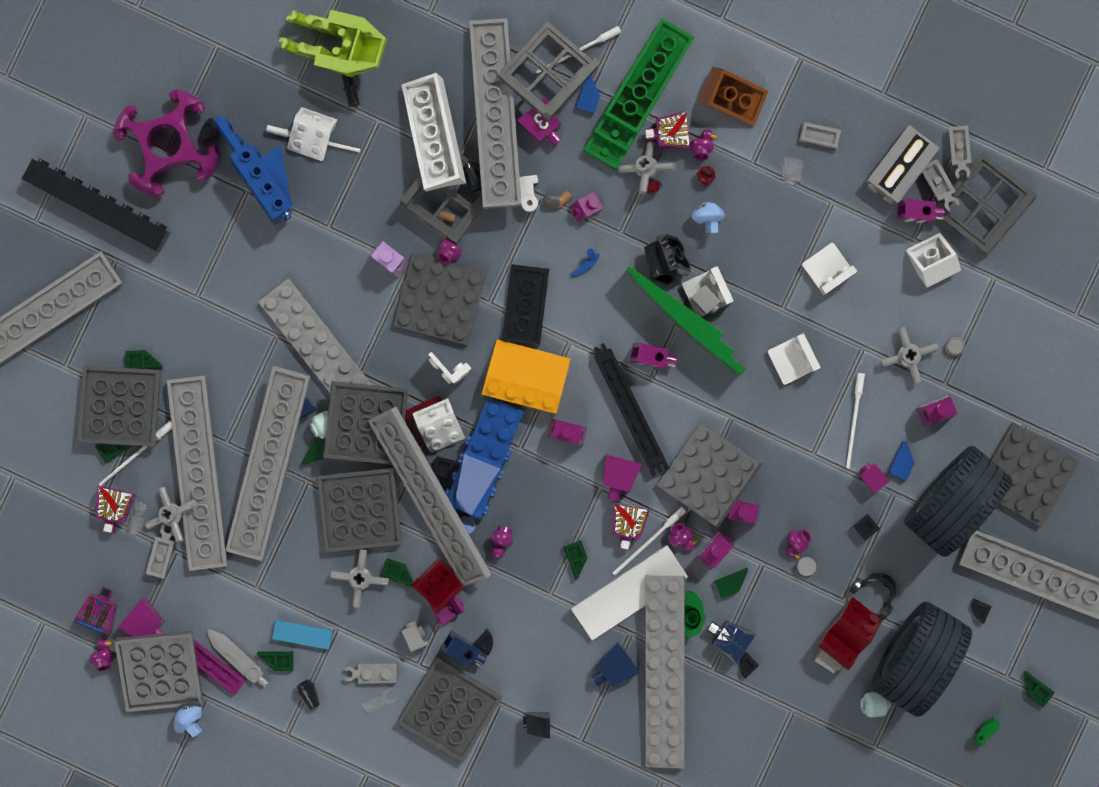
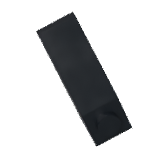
M527 712V717H523V729H527V734L550 738V712Z

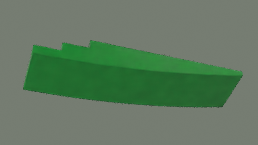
M661 18L584 148L585 153L617 170L695 38L694 36Z
M628 266L625 272L669 319L699 346L738 376L743 374L746 368L731 358L735 351L719 340L724 334Z

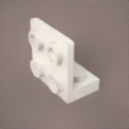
M301 107L295 115L287 149L323 161L329 138L336 127L337 119Z
M830 243L802 263L803 268L823 295L857 272L854 266L850 267L834 243Z
M718 266L682 283V287L694 312L700 317L705 314L690 298L704 285L721 301L717 304L720 308L734 301Z
M804 333L768 350L773 365L784 385L821 368Z
M432 352L428 354L431 357L429 362L436 369L441 368L444 372L441 375L449 384L453 382L456 385L473 370L467 363L464 365L460 363L453 369L454 373L451 374Z
M448 399L413 413L417 427L430 453L465 439Z

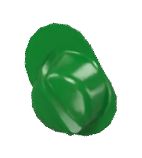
M685 591V636L694 637L702 630L706 621V615L699 595L692 591Z

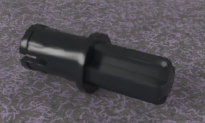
M342 74L343 91L346 92L348 107L359 106L360 103L356 89L358 85H355L354 76L349 77Z

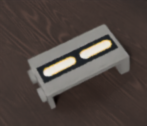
M908 125L872 175L866 180L867 187L874 193L879 192L882 194L883 200L888 204H898L939 150V147Z

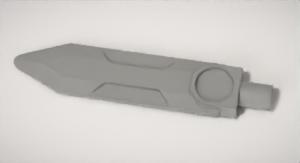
M211 629L207 630L213 647L249 681H252L254 684L258 682L263 688L269 683L262 676L264 672L226 635Z

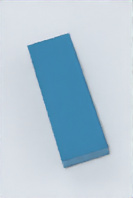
M276 620L272 639L329 650L333 630Z

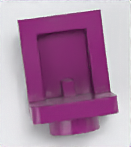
M595 192L569 206L573 217L578 223L604 209Z
M453 596L442 610L435 612L431 609L440 625L445 624L465 610L463 602L457 596Z

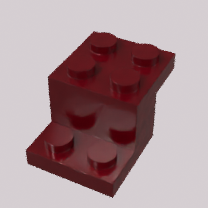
M852 597L847 602L842 613L829 625L818 647L849 670L855 663L858 655L872 642L882 620L861 602Z

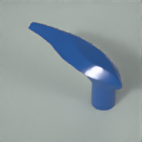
M592 248L588 249V259L570 276H576L590 269L598 261L600 254H596Z

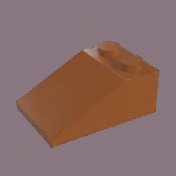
M712 67L698 103L755 126L768 90L725 69Z

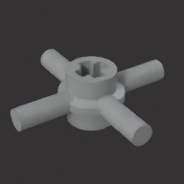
M653 141L647 142L646 153L637 159L636 164L619 165V173L636 172L641 177L639 193L642 195L647 193L648 181L654 179L658 171L675 170V163H657L652 158L655 145Z
M899 328L898 331L903 346L900 348L898 355L882 359V366L885 367L901 362V364L910 368L914 384L922 382L917 364L920 362L922 355L939 351L937 344L918 348L916 345L910 344L906 328ZM908 350L914 353V356L911 357V361L910 358H906Z
M161 487L158 491L164 506L159 510V516L146 522L145 526L148 530L162 523L166 526H171L176 543L182 542L184 539L178 523L183 519L182 514L197 507V503L195 500L181 506L171 503L166 487Z
M360 549L358 566L352 569L350 573L331 571V579L346 580L354 588L352 607L360 608L362 590L370 584L388 586L389 578L371 576L370 572L365 568L367 550ZM359 573L365 578L364 581H361V584L355 579V576H358Z

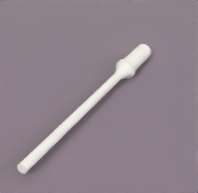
M616 26L600 34L596 40L579 49L583 51L596 43H605L606 40L622 32L619 26ZM569 54L563 56L555 65L572 56ZM539 69L535 71V74L537 75L542 71Z
M270 125L266 129V133L283 136L284 138L291 135V131L288 129ZM328 142V145L333 147H338L359 153L361 150L346 145Z
M857 373L854 392L856 400L846 468H850L859 400L863 394L865 378L863 373Z
M171 420L157 431L156 441L161 440L172 429ZM142 446L101 481L99 485L103 486L147 447Z
M680 507L670 518L666 519L663 527L622 563L613 574L616 575L666 528L673 526L686 511Z

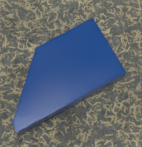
M592 76L584 83L576 108L594 114L600 99V93Z
M906 441L902 442L888 472L907 481L915 464Z

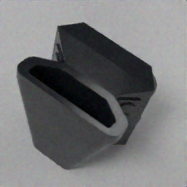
M669 234L657 236L654 242L644 247L650 277L653 282L669 285L675 280V275L688 276L691 273V265L685 257L684 246L678 237Z

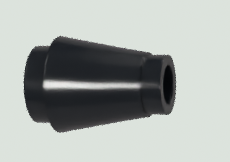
M473 163L463 166L467 189L471 193L482 190L481 175Z
M310 679L296 686L298 689L297 693L310 710L320 705L315 685Z

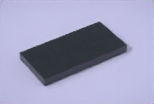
M511 264L503 341L540 345L549 269Z

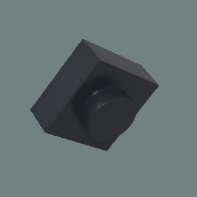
M437 456L433 469L435 476L451 479L455 460Z
M868 514L852 525L864 541L880 529Z

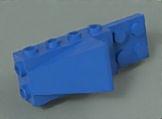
M221 115L214 119L215 125L233 151L229 155L232 165L273 225L280 221L284 223L292 217L293 208L280 146L261 157L255 145L253 147L250 143L243 145L244 142L240 136L233 134V126L227 118L223 119Z
M488 397L473 435H468L465 446H468V448L465 450V453H461L458 464H461L458 471L454 470L450 481L453 482L451 489L447 488L445 492L456 513L459 510L466 512L465 516L476 520L477 517L481 519L482 515H487L490 507L487 502L489 497L493 498L497 490V487L494 486L496 480H501L504 473L502 465L504 461L508 462L512 452L508 450L524 411Z

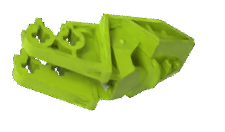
M330 10L328 19L310 14L306 16L296 11H291L290 16L286 17V20L293 24L338 37L343 40L341 48L334 47L332 52L322 46L315 47L303 42L299 44L282 37L279 39V42H281L280 49L315 60L314 66L326 68L349 77L379 67L387 38L365 18Z

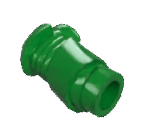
M992 716L990 719H987L980 728V732L974 734L973 739L976 744L985 745L987 738H990L999 730L1001 723Z

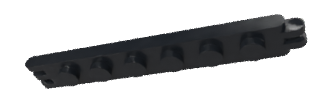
M602 343L600 345L603 352L600 353L596 346L594 350L597 355L593 357L653 477L656 475L654 467L661 473L663 471L660 464L663 463L666 470L669 469V466L611 348L607 349L605 344Z

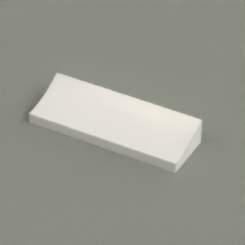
M434 73L402 84L424 190L430 191L446 186L465 184L466 180L443 78Z
M665 545L571 608L591 640H594L646 605V575H684L685 579L688 577L668 545Z

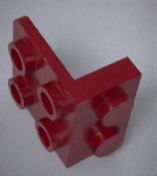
M440 558L411 584L427 600L435 612L445 608L447 602L453 596L458 595L463 587L455 573Z

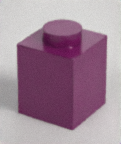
M867 463L860 468L861 473L858 476L871 493H876L889 483V480L876 463L871 465Z

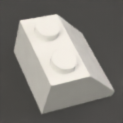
M940 233L906 249L919 278L926 287L961 271L957 254Z

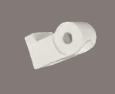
M537 175L520 177L522 208L527 212H533L538 207V200L534 196L533 184H538Z

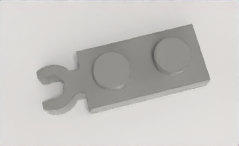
M968 125L949 127L952 166H958L955 172L956 178L959 179L961 171H965L967 178H969L970 170L966 165L972 164Z
M936 159L927 164L922 174L938 202L945 201L947 212L951 211L948 206L951 202H954L959 207L958 199L952 197L956 191L939 161Z
M165 524L160 529L162 537L156 536L145 573L163 579L166 577L176 542L170 540L174 534L173 531L171 533L165 531Z
M397 663L358 664V669L352 666L344 668L345 671L350 670L352 672V676L345 677V681H352L358 678V684L397 683Z

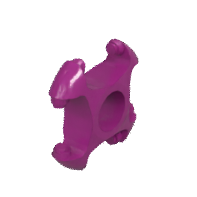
M176 89L169 93L171 101H174L175 104L179 103V106L170 113L155 120L133 122L132 118L136 117L138 111L135 105L125 106L114 125L113 135L116 141L126 139V131L132 130L143 150L145 174L143 177L137 172L129 174L130 184L139 191L154 197L165 193L162 184H154V180L164 172L176 166L200 163L201 168L197 169L196 176L198 181H205L213 174L220 159L221 152L217 145L208 147L209 150L206 151L207 155L205 156L200 155L190 136L187 115L191 108L196 114L205 112V105L198 97L183 90ZM164 128L177 129L181 135L180 149L171 157H157L152 148L154 136Z

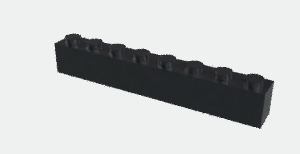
M40 158L38 161L31 160L21 179L160 253L170 235V232L166 231L167 226L158 221L156 224L149 221L150 217L140 212L138 216L132 212V207L124 203L122 206L116 204L117 199L109 195L105 197L99 195L100 190L91 185L89 188L82 185L83 181L74 176L72 179L66 177L67 172L57 167L55 170L49 168L50 163Z

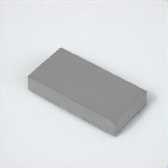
M803 122L799 141L837 149L841 130Z

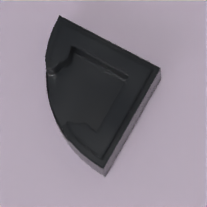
M213 118L208 119L201 129L200 140L202 143L220 136Z
M973 598L972 612L976 619L984 624L992 606Z
M488 629L474 642L487 655L490 654L493 647V637Z
M745 651L740 659V670L746 679L759 665Z

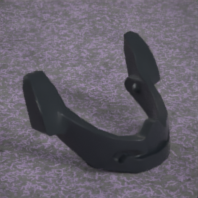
M873 573L864 580L857 578L849 590L853 594L872 581H881L885 587L889 588V600L883 605L884 609L879 616L883 621L894 610L891 602L896 595L895 581L885 573Z

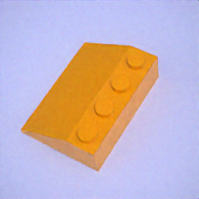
M497 339L482 395L556 414L571 359Z

